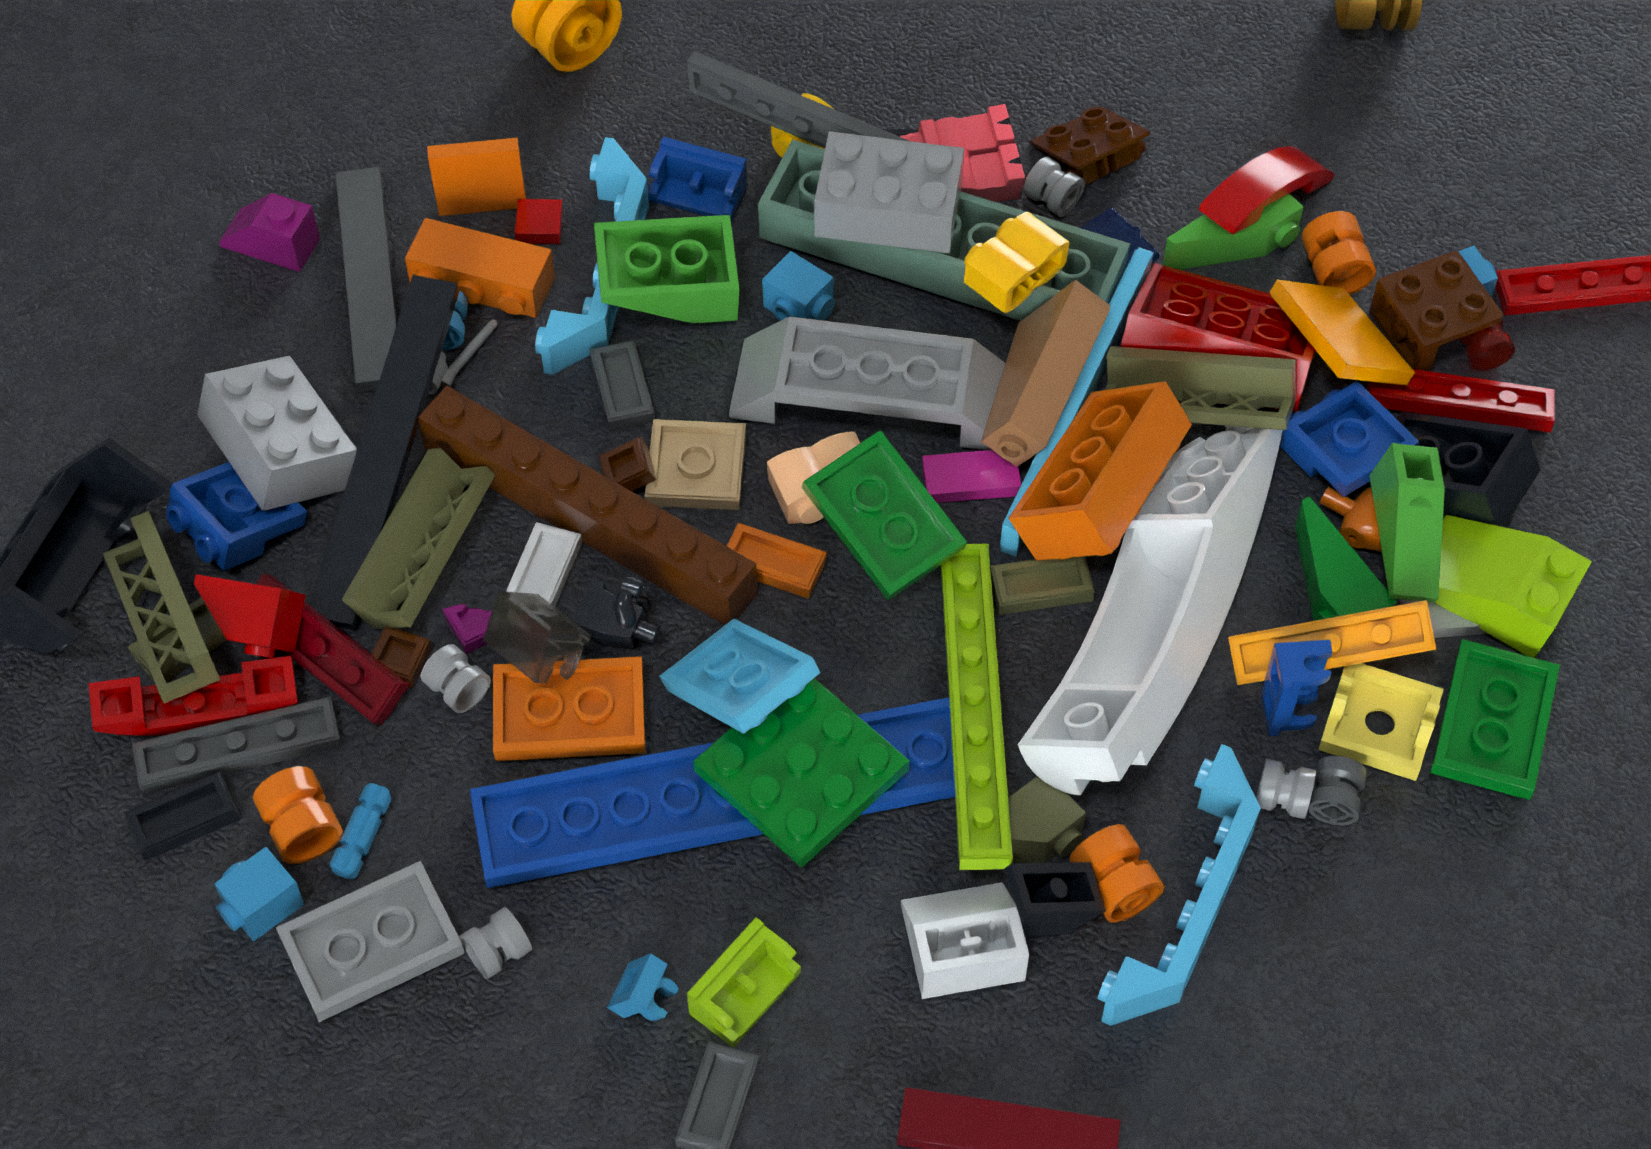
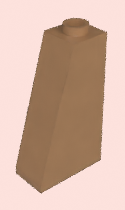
M1077 280L1071 282L1021 320L1015 332L981 442L1016 467L1047 446L1111 307Z

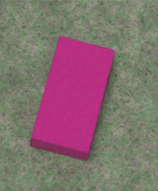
M993 450L922 456L924 485L937 503L1015 497L1021 487L1019 467L1014 466Z

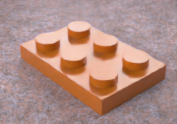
M642 656L493 664V754L495 761L646 753Z

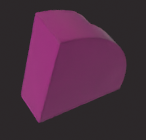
M466 604L454 605L443 609L444 618L465 654L510 633L507 622L492 610L488 612L478 608H468Z

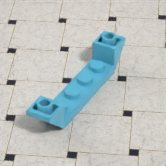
M605 137L600 155L594 154L590 165V180L596 181L598 199L615 202L614 219L616 221L645 220L649 209L647 178L613 138ZM597 263L593 273V288H595L593 297L587 296L585 298L582 314L551 310L546 327H539L535 352L536 354H541L545 374L553 375L590 356L589 349L608 346L619 306L601 303Z
M1221 744L1214 761L1205 758L1195 780L1194 786L1202 789L1197 808L1223 818L1214 843L1221 846L1216 860L1206 857L1195 883L1196 886L1203 888L1197 903L1187 899L1176 926L1177 929L1184 931L1178 946L1171 943L1167 944L1157 969L1126 956L1118 973L1111 970L1108 971L1097 998L1105 1002L1101 1019L1103 1023L1110 1026L1179 1003L1254 833L1261 810L1231 747Z

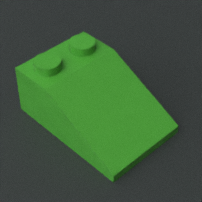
M730 215L594 223L601 303L688 323L738 321L739 281Z

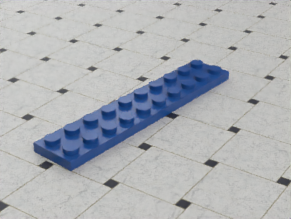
M949 697L858 715L910 761L909 771L860 815L955 797ZM713 743L470 789L487 888L763 835V833L694 771L693 761Z

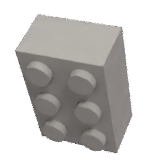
M829 131L814 200V236L950 253L962 187L964 148Z
M290 355L205 374L197 415L262 511L345 490L357 449Z

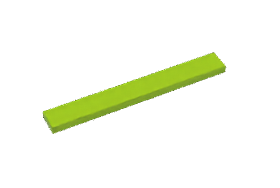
M966 544L963 550L941 564L959 870L1005 869L1012 864L1013 855L989 544Z

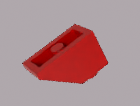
M196 574L194 585L226 640L246 644L245 654L274 658L276 649L295 652L306 594L276 587Z

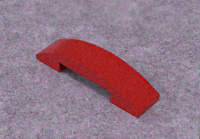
M1285 146L1276 148L1256 157L1230 175L1203 200L1198 210L1234 235L1259 221L1265 206L1298 188L1309 194L1331 182L1335 174L1297 147Z
M291 656L241 662L242 673L219 676V681L166 703H163L156 685L142 686L140 676L88 683L93 731L119 735H169L292 706L298 703Z

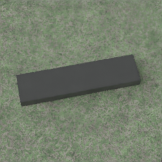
M330 696L132 743L139 787L142 794L196 782L219 771L221 775H226L340 748L342 744Z

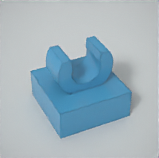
M651 953L628 962L607 1008L623 1018L637 1013H641L643 1017L651 1021L665 1018L667 1011L656 1005L654 993L658 991L661 995L669 997L676 994L679 989L672 980L662 978L668 964Z

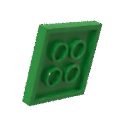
M815 678L809 681L798 695L788 698L770 712L765 721L760 725L750 728L744 734L731 728L693 761L694 771L801 868L909 771L910 761Z

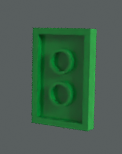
M881 430L803 481L802 489L888 601L963 550L967 544L965 538Z
M1462 639L1456 655L1430 773L1530 800L1535 791L1560 665Z

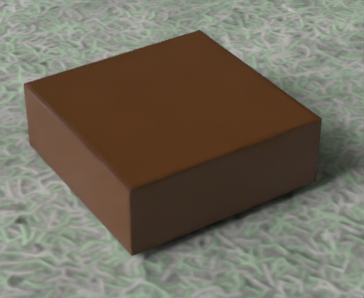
M641 436L599 456L603 475L631 492L656 480L648 445Z
M385 626L371 654L409 684L408 687L413 688L432 650V644L430 639Z

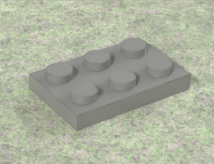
M421 861L276 927L319 1022L465 954L463 945Z

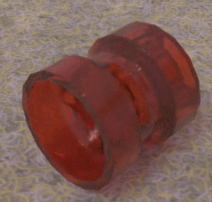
M1503 320L1499 324L1459 338L1463 344L1469 346L1467 348V356L1474 369L1481 371L1497 368L1505 364L1514 355V343L1509 334L1502 331L1504 326Z

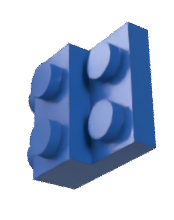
M1356 381L1342 390L1336 389L1331 391L1319 404L1309 410H1301L1294 413L1290 417L1287 430H1283L1280 447L1310 477L1319 472L1345 497L1370 482V473L1392 443L1418 446L1419 441Z
M229 462L173 483L166 509V517L171 528L177 533L186 531L194 539L198 556L206 563L215 561L223 571L263 555L267 540L304 526L307 511L298 502L262 511Z

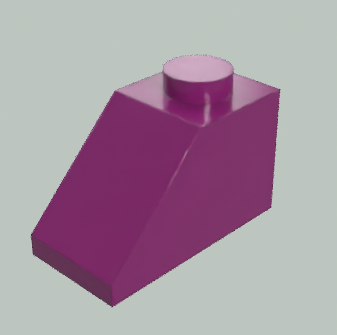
M270 193L241 208L219 243L222 248L301 272L319 243L320 236L312 205Z

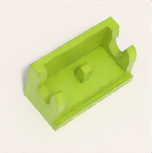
M755 917L687 992L689 1014L734 1048L801 973V966L792 959L796 955V951L786 941L764 926L761 920Z

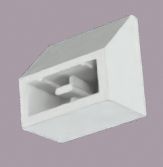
M1003 882L901 900V908L922 999L1025 981L1029 952L1016 904Z

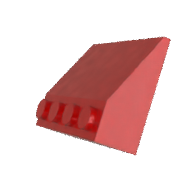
M1157 263L1153 264L1129 311L1121 347L1296 359V402L1293 411L1296 412L1316 353L1313 346L1277 304L1271 294ZM1269 408V409L1275 410V411H1279L1280 408Z

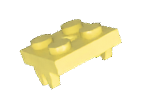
M1362 663L1344 666L1318 750L1336 756L1351 758L1361 764L1416 781L1434 729V722L1440 708L1439 704L1444 689ZM1374 711L1385 712L1393 719L1394 729L1385 735L1375 734L1366 726V716Z

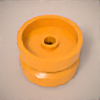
M515 0L511 17L513 28L530 46L537 49L544 59L556 70L571 72L582 69L594 62L610 46L620 27L622 7L619 0Z

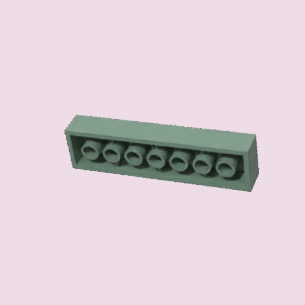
M793 139L758 203L759 238L1020 321L1074 280H1077L1109 304L1127 268L1130 243L1031 213L1069 241L1067 262L1051 280L1035 288L1029 297L1018 307L1008 313H1003L964 283V260L974 245L977 243L983 244L995 237L1004 221L1009 218L1015 219L1026 211L960 192L950 253L815 237L814 200L825 149Z

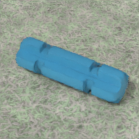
M374 783L364 786L358 800L361 802V805L355 807L340 839L342 847L336 848L330 861L332 873L349 880H353L358 876L363 864L361 857L367 855L382 822L379 817L386 813L391 802L390 790L384 786Z

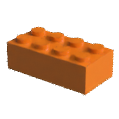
M1166 381L1090 393L1008 518L1036 561L1064 560L1071 557L1093 555L1104 556L1112 554L1119 546L1122 536L1134 517L1140 512L1142 504L1154 485L1160 480L1163 470L1173 454L1179 449L1181 441L1192 425Z

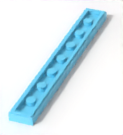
M1139 247L1134 251L1109 303L1111 307L1049 442L1043 450L1036 454L1002 524L1000 548L1004 553L1017 557L1024 541L1008 518L1090 393L1096 391L1107 368L1106 356L1111 346L1117 347L1124 333L1129 311L1150 272L1153 252Z

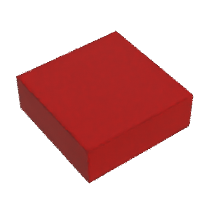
M518 199L515 224L516 241L531 244H560L563 220L562 199Z

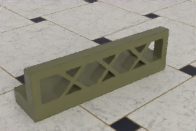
M1115 346L1110 347L1106 356L1108 373L1106 390L1166 381L1176 399L1184 401L1179 404L1191 423L1287 430L1296 402V359ZM1217 403L1229 404V406L1224 408L1210 407ZM1263 407L1280 408L1279 412L1258 411V409Z
M441 448L428 449L343 596L342 601L372 629H384L385 626L391 628L411 627L494 479L495 474L487 466L461 469ZM470 485L468 490L462 493L465 486ZM405 600L401 609L396 611L398 605Z
M149 511L130 518L139 539L107 551L103 555L163 703H166L217 682L220 678ZM146 555L148 561L139 576L120 570V564ZM127 585L132 586V588L130 589V591H129ZM144 590L162 594L153 611L135 606ZM141 620L147 621L144 626ZM158 625H164L177 630L168 646L150 642ZM182 645L184 646L185 651L180 650ZM155 655L161 656L159 662L157 661ZM173 660L190 664L194 670V673L170 683H166L164 678Z

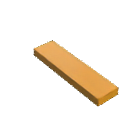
M1427 600L1228 637L1237 685L1265 680L1275 643L1330 640L1332 655L1328 657L1324 670L1437 650Z

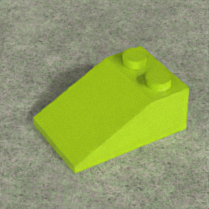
M1446 515L1443 519L1439 596L1438 600L1434 603L1479 625V629L1521 653L1535 658L1554 631L1592 561L1547 536Z

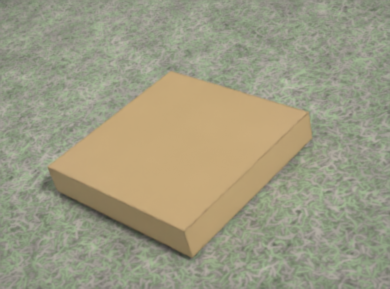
M653 419L649 453L656 480L646 484L645 500L661 507L740 510L746 423Z

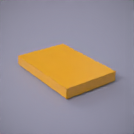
M1276 280L1270 290L1271 296L1338 378L1396 385L1408 384L1415 372L1344 288Z

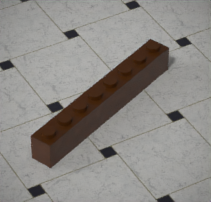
M446 386L417 417L424 450L441 448L461 469L487 466L495 474L489 488L552 525L581 534L583 543L723 625H726L732 619L737 620L758 594L757 567L755 562L449 386Z

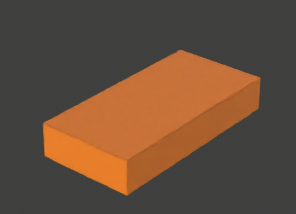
M741 523L737 524L727 544V547L756 563L757 582L810 599L827 562V552Z

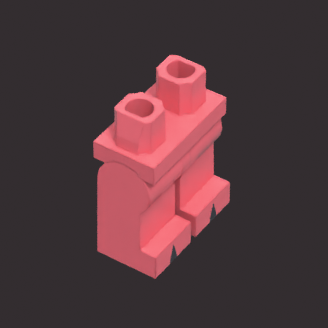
M1005 104L988 107V111L985 114L963 118L948 117L935 122L933 119L920 121L918 132L900 136L912 142L964 148L961 192L994 202L1020 198L1025 175L1017 145L1013 143L1015 138Z

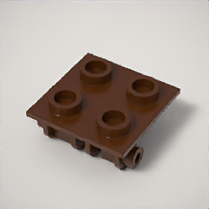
M1100 106L1083 111L1080 117L1065 124H1058L1048 128L1045 134L1030 140V143L1066 163L1069 170L1065 171V173L1071 172L1084 179L1086 186L1099 179V176L1104 177L1108 175L1109 170L1115 172L1119 168L1139 160L1142 155L1141 153L1146 151L1143 138L1149 136L1150 131Z

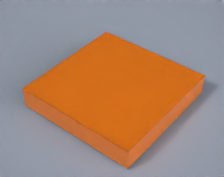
M518 138L427 146L439 216L517 209L518 199H526Z

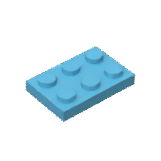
M732 619L659 677L668 692L744 734L750 728H754L764 722L768 714L785 700L798 695L809 681L820 674V671L813 657L736 619Z

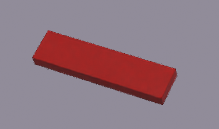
M1651 255L1496 270L1498 280L1495 289L1504 316L1651 301Z
M1413 369L1415 373L1407 385L1366 381L1365 389L1386 409L1527 428L1529 430L1551 433L1555 422L1554 389Z

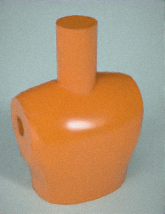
M1328 487L1319 503L1344 516L1340 528V534L1353 548L1382 552L1372 488H1367L1355 500H1352L1347 496L1343 497L1339 492Z

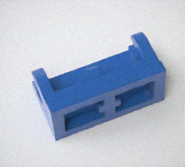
M663 137L660 143V148L648 174L649 177L654 178L648 191L649 201L703 216L730 215L731 222L747 189L746 158Z
M1330 640L1274 644L1261 691L1269 736H1279L1280 731L1304 730L1315 725L1316 715L1298 716L1293 711L1296 704L1306 705L1316 702L1319 685L1326 683L1330 679L1331 671L1324 670L1328 657L1332 655Z

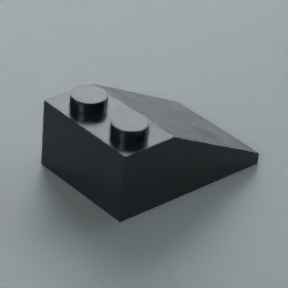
M1401 411L1396 419L1419 441L1418 446L1438 449L1445 487L1443 519L1446 515L1505 527L1540 471L1528 429Z

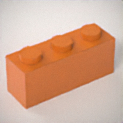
M428 218L424 219L405 257L410 282L412 275L454 282L458 284L459 290L468 298L469 304L478 303L502 309L512 315L521 314L537 318L555 279L552 249Z

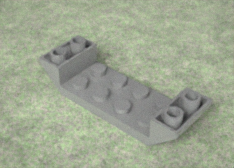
M789 316L744 339L729 418L775 424L779 403L961 425L960 447L992 450L983 444L981 439L1006 363L972 338Z

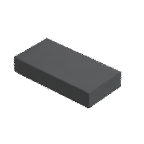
M635 341L589 349L609 431L652 423L653 419H655L654 410Z
M708 1041L675 1139L677 1147L684 1149H732L760 1064L759 1055Z

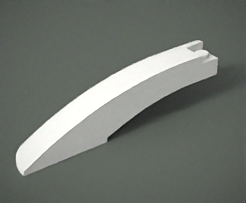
M1225 425V431L1210 436L1206 441L1198 437L1172 456L1163 470L1160 480L1154 485L1142 504L1140 512L1134 517L1125 532L1111 578L1080 650L1061 683L1018 743L1019 750L1026 764L1045 783L1068 794L1081 795L1090 780H1099L1101 782L1121 781L1130 765L1148 764L1196 684L1229 612L1262 516L1283 430Z

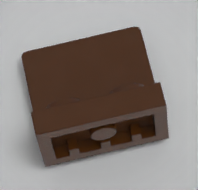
M1452 251L1379 278L1369 310L1370 315L1382 333L1412 369L1424 371L1432 370L1440 345L1499 324L1503 318L1502 311L1458 251Z

